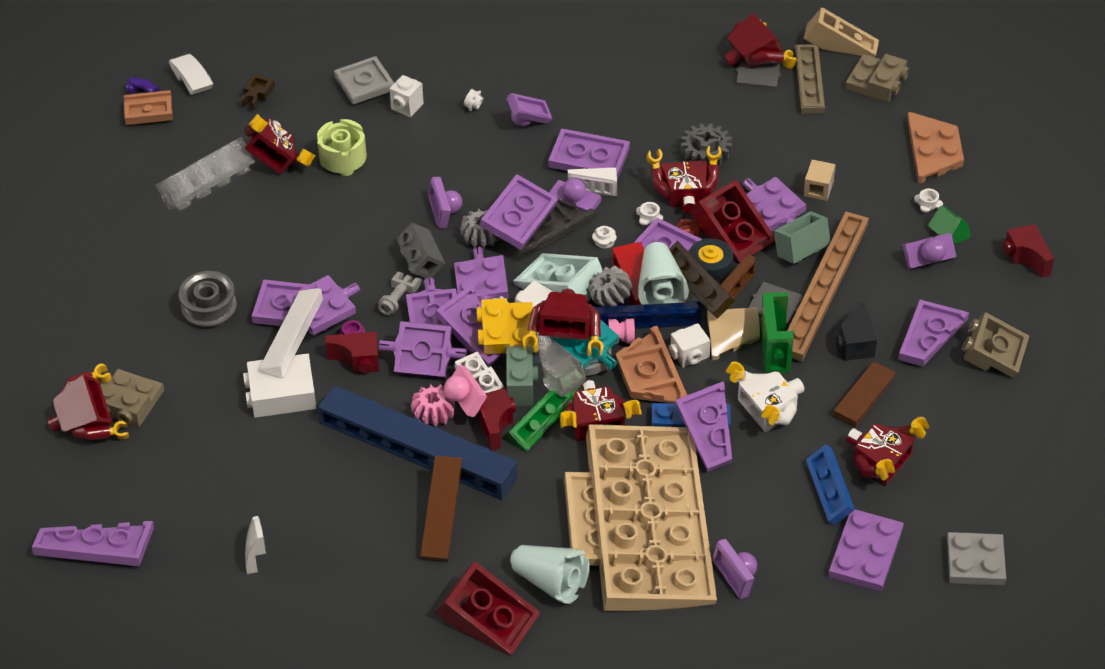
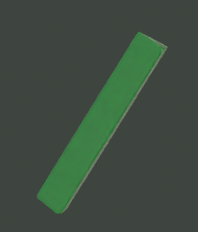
M571 368L518 420L503 438L524 452L528 451L560 418V413L564 412L567 404L574 401L573 393L581 391V384L585 380Z

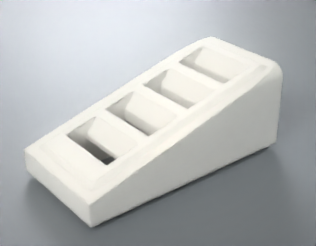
M616 168L568 170V180L571 178L580 179L584 183L586 190L598 195L617 196Z

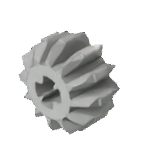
M478 208L477 212L469 211L468 216L463 217L460 227L461 235L465 243L472 244L473 248L482 246L484 249L486 245L494 246L495 241H500V237L479 226L482 217L489 209L480 211Z
M616 266L610 269L605 267L603 272H597L596 278L590 279L592 284L588 289L592 300L606 310L611 306L616 308L620 302L624 303L626 297L631 296L629 292L633 288L631 280L625 271Z

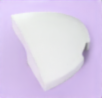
M258 516L252 518L247 533L245 549L247 574L258 572L255 556L266 554Z

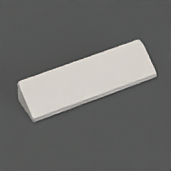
M321 289L299 291L259 368V372L281 378L284 377L323 301Z

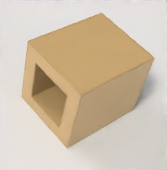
M817 160L811 161L805 178V197L824 201L828 200L834 182L835 164Z

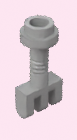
M398 271L391 279V287L395 288L389 296L384 295L379 300L378 308L380 312L384 315L394 314L398 310L397 301L404 292L415 293L421 285V279L416 277L412 281L413 277L407 274L404 277V273Z

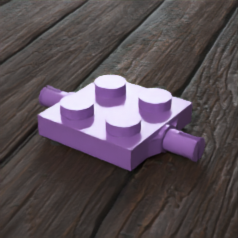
M777 177L760 186H757L750 178L745 179L742 183V186L749 191L747 196L771 231L793 221L797 216L806 211V204Z
M475 247L473 249L474 260L454 263L458 294L473 284L476 290L475 294L480 303L481 300L499 298L500 296L509 298L503 255L484 258L483 249L478 247V254Z
M327 275L285 297L286 304L291 308L299 291L316 288L322 290L323 301L308 328L309 332L315 335L356 314V307L348 297L359 293L360 288L354 282L343 289L337 286L331 277Z
M430 277L429 285L428 278L424 280V291L406 294L409 321L445 326L434 314L438 308L457 295L456 288L446 290L435 289L434 279Z
M400 321L399 334L395 342L384 340L379 342V351L394 352V372L397 374L446 379L447 365L450 359H462L467 354V349L452 348L451 326Z

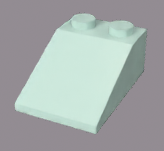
M542 253L513 282L523 290L533 281L554 292H561L569 288L574 290L576 294H584L588 302L592 298L588 289L592 284L590 279L596 278L597 272L601 273L603 270L597 257Z

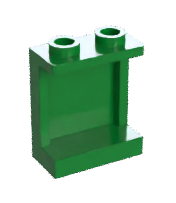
M762 293L760 332L765 373H791L793 331H780L786 329L788 293Z

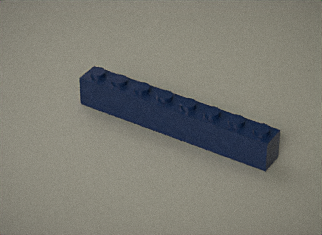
M334 386L318 406L320 424L433 471L435 456L462 458L460 483L499 500L504 499L518 478L517 461L510 457L492 452L484 446L468 442L464 438L444 432L438 427H432L417 418L408 417L393 408L384 407L371 399L355 395L349 390H343Z

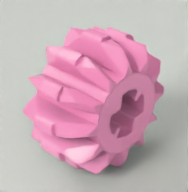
M430 384L428 389L420 387L419 393H414L411 412H413L415 418L425 424H433L434 427H437L439 423L446 425L448 419H453L454 408L456 407L455 401L446 396L442 385L434 388Z

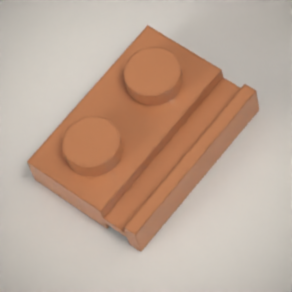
M171 91L124 95L126 125L173 120Z

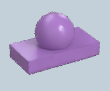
M514 93L507 97L512 111L511 119L516 125L524 127L531 124L532 121L548 124L552 120L545 100Z
M432 177L428 191L429 201L437 226L439 228H447L450 214L457 213L462 207V197L456 191H445L441 177Z
M571 178L566 182L558 180L549 192L558 198L557 205L589 217L601 202V195L586 190L584 183L575 178Z
M951 233L902 244L908 269L957 257Z
M726 539L718 541L712 557L713 563L740 599L748 597L754 581L753 575L757 571L755 557L748 552L737 554Z

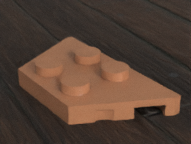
M908 112L907 122L918 183L925 182L926 177L936 174L940 176L949 170L962 167L964 157L958 126Z
M653 326L650 329V334L643 339L638 337L629 347H625L616 353L617 365L631 398L675 404L677 399L687 396L658 326Z

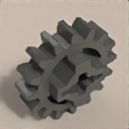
M701 123L700 128L691 126V132L685 130L684 136L681 137V153L685 154L684 158L686 160H707V163L710 164V160L707 157V148L709 146L710 154L713 156L718 154V147L720 146L721 157L717 160V163L720 165L722 164V159L728 160L729 154L732 153V137H728V131L721 132V126L713 128V124L710 123L708 127H705Z

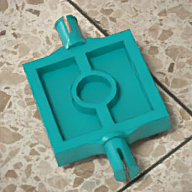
M602 320L601 337H599V340L603 343V351L600 357L599 350L595 347L591 348V356L587 355V347L591 337H588V340L546 336V339L581 371L591 363L601 361L610 370L617 364V361L608 354V351L619 342V335Z

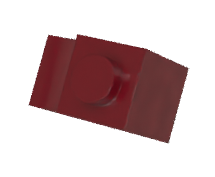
M1036 225L1007 230L1006 239L1003 241V250L1006 255H1009L1013 264L1027 265L1037 271L1041 278L1051 276L1054 257Z
M377 332L325 335L328 360L345 362L353 368L354 373L379 372Z
M505 388L485 393L487 398L477 412V417L491 451L501 448V433L508 425L513 424V413L516 412L515 401L513 397H508Z

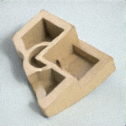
M758 307L727 309L718 319L707 310L712 360L720 359V354L731 349L734 352L741 349L745 344H752L760 340Z

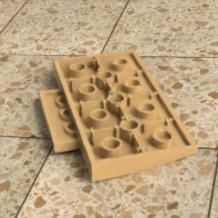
M589 425L586 435L589 473L565 472L564 486L570 548L584 551L586 554L583 555L589 559V565L599 566L604 611L662 610L716 604L717 597L696 447L687 428Z

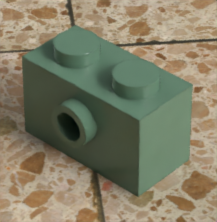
M812 211L774 230L777 256L790 263H798L803 258L821 251L822 248L830 244L828 218Z
M508 346V397H513L516 406H533V382H538V366H533L532 346H526V350L523 346Z

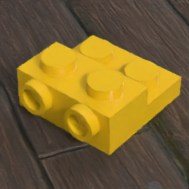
M507 298L481 300L482 307H477V323L483 322V329L478 330L479 345H484V355L507 353L508 346H523V338L529 334L527 328L533 302L507 303ZM530 342L527 346H532V351L534 352L535 343Z

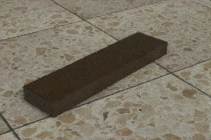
M676 241L669 250L686 279L689 290L718 319L735 300L679 241Z

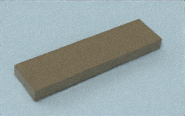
M795 45L801 114H824L825 103L818 45Z

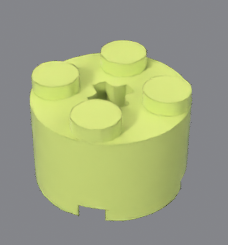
M341 119L340 123L333 124L331 121L319 129L317 143L320 165L329 171L340 173L343 176H349L353 174L354 170L364 164L367 152L365 135L361 125L352 120Z

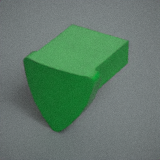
M941 205L928 224L938 235L951 233L954 244L970 238L968 224L945 206Z

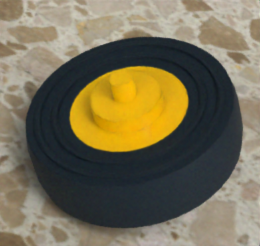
M703 239L694 243L689 250L690 254L713 278L726 275L732 267L733 252L723 241Z

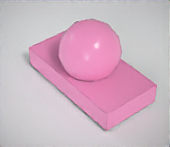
M459 365L454 374L445 382L444 391L446 396L453 401H457L467 416L475 417L487 396L468 368Z

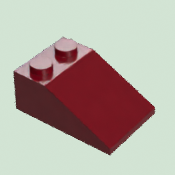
M737 180L700 200L689 211L701 230L710 239L723 241L731 248L733 260L738 264L748 254L753 256L775 242L774 234Z
M475 561L462 573L435 611L438 616L456 630L509 656L514 652L541 613Z

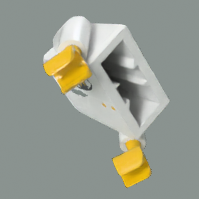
M731 362L726 369V373L731 374V382H740L738 400L763 431L767 432L778 424L784 426L790 424L797 411V395L804 392L801 380L796 378L787 382L779 372L752 374L744 371V367L738 362Z

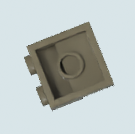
M863 54L846 81L845 89L889 103L892 96L898 94L901 81H905L908 76L909 67H906L907 60L885 54L881 60Z
M984 312L978 320L975 318L968 328V332L972 335L966 339L962 346V350L966 352L964 360L985 371L992 366L1014 378L1019 372L1029 335Z
M117 369L108 383H101L100 385L111 418L137 427L141 426L164 392L163 383Z

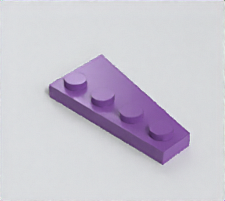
M143 521L142 526H130V522L118 523V527L102 528V524H97L81 530H77L76 526L40 528L32 545L33 555L140 566L154 530L153 521Z

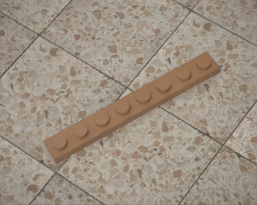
M845 212L787 330L793 331V359L804 360L864 235L869 218Z

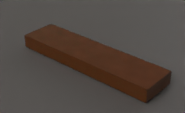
M435 456L420 555L422 560L449 561L462 458Z

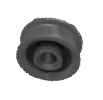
M202 271L189 276L179 288V299L182 303L181 310L184 318L188 322L201 327H218L223 325L224 322L232 317L237 307L234 285L231 279L225 274L216 271Z

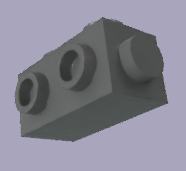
M411 223L397 238L401 248L400 252L406 258L409 265L408 269L413 275L417 277L422 276L430 280V277L432 278L445 264L429 229Z

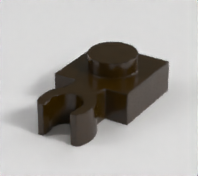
M253 73L243 88L242 106L245 107L248 102H251L252 109H256L258 100H266L275 87V80Z

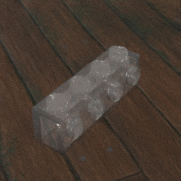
M240 137L155 184L169 210L177 207L180 211L192 204L190 201L192 198L197 196L201 199L210 194L211 187L217 185L220 188L231 182L230 176L237 174L239 177L250 171L249 165L256 161L252 154L244 149L246 144L243 138Z

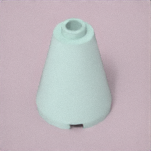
M661 242L651 243L645 247L638 286L639 300L642 305L646 304L654 311L675 309L679 306L678 302L683 298L685 301L688 297V283L668 246Z
M521 545L512 552L510 557L512 569L559 602L570 604L578 598L579 595L575 593L579 587H585L589 574V559L585 558L583 554L586 553L579 549Z

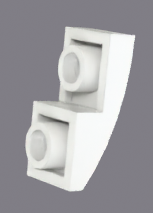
M191 54L169 60V64L178 81L183 80L191 95L212 88L213 83L210 77Z
M478 351L455 361L454 367L456 369L459 365L468 368L484 393L504 388L492 367L488 368Z

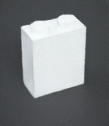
M309 353L295 355L283 378L259 372L263 360L247 362L248 373H243L245 388H250L251 391L246 392L247 407H253L254 418L316 409Z

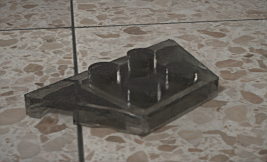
M557 197V204L522 250L516 247L518 258L522 260L596 219V211L591 208L588 211L576 208V203L563 201Z

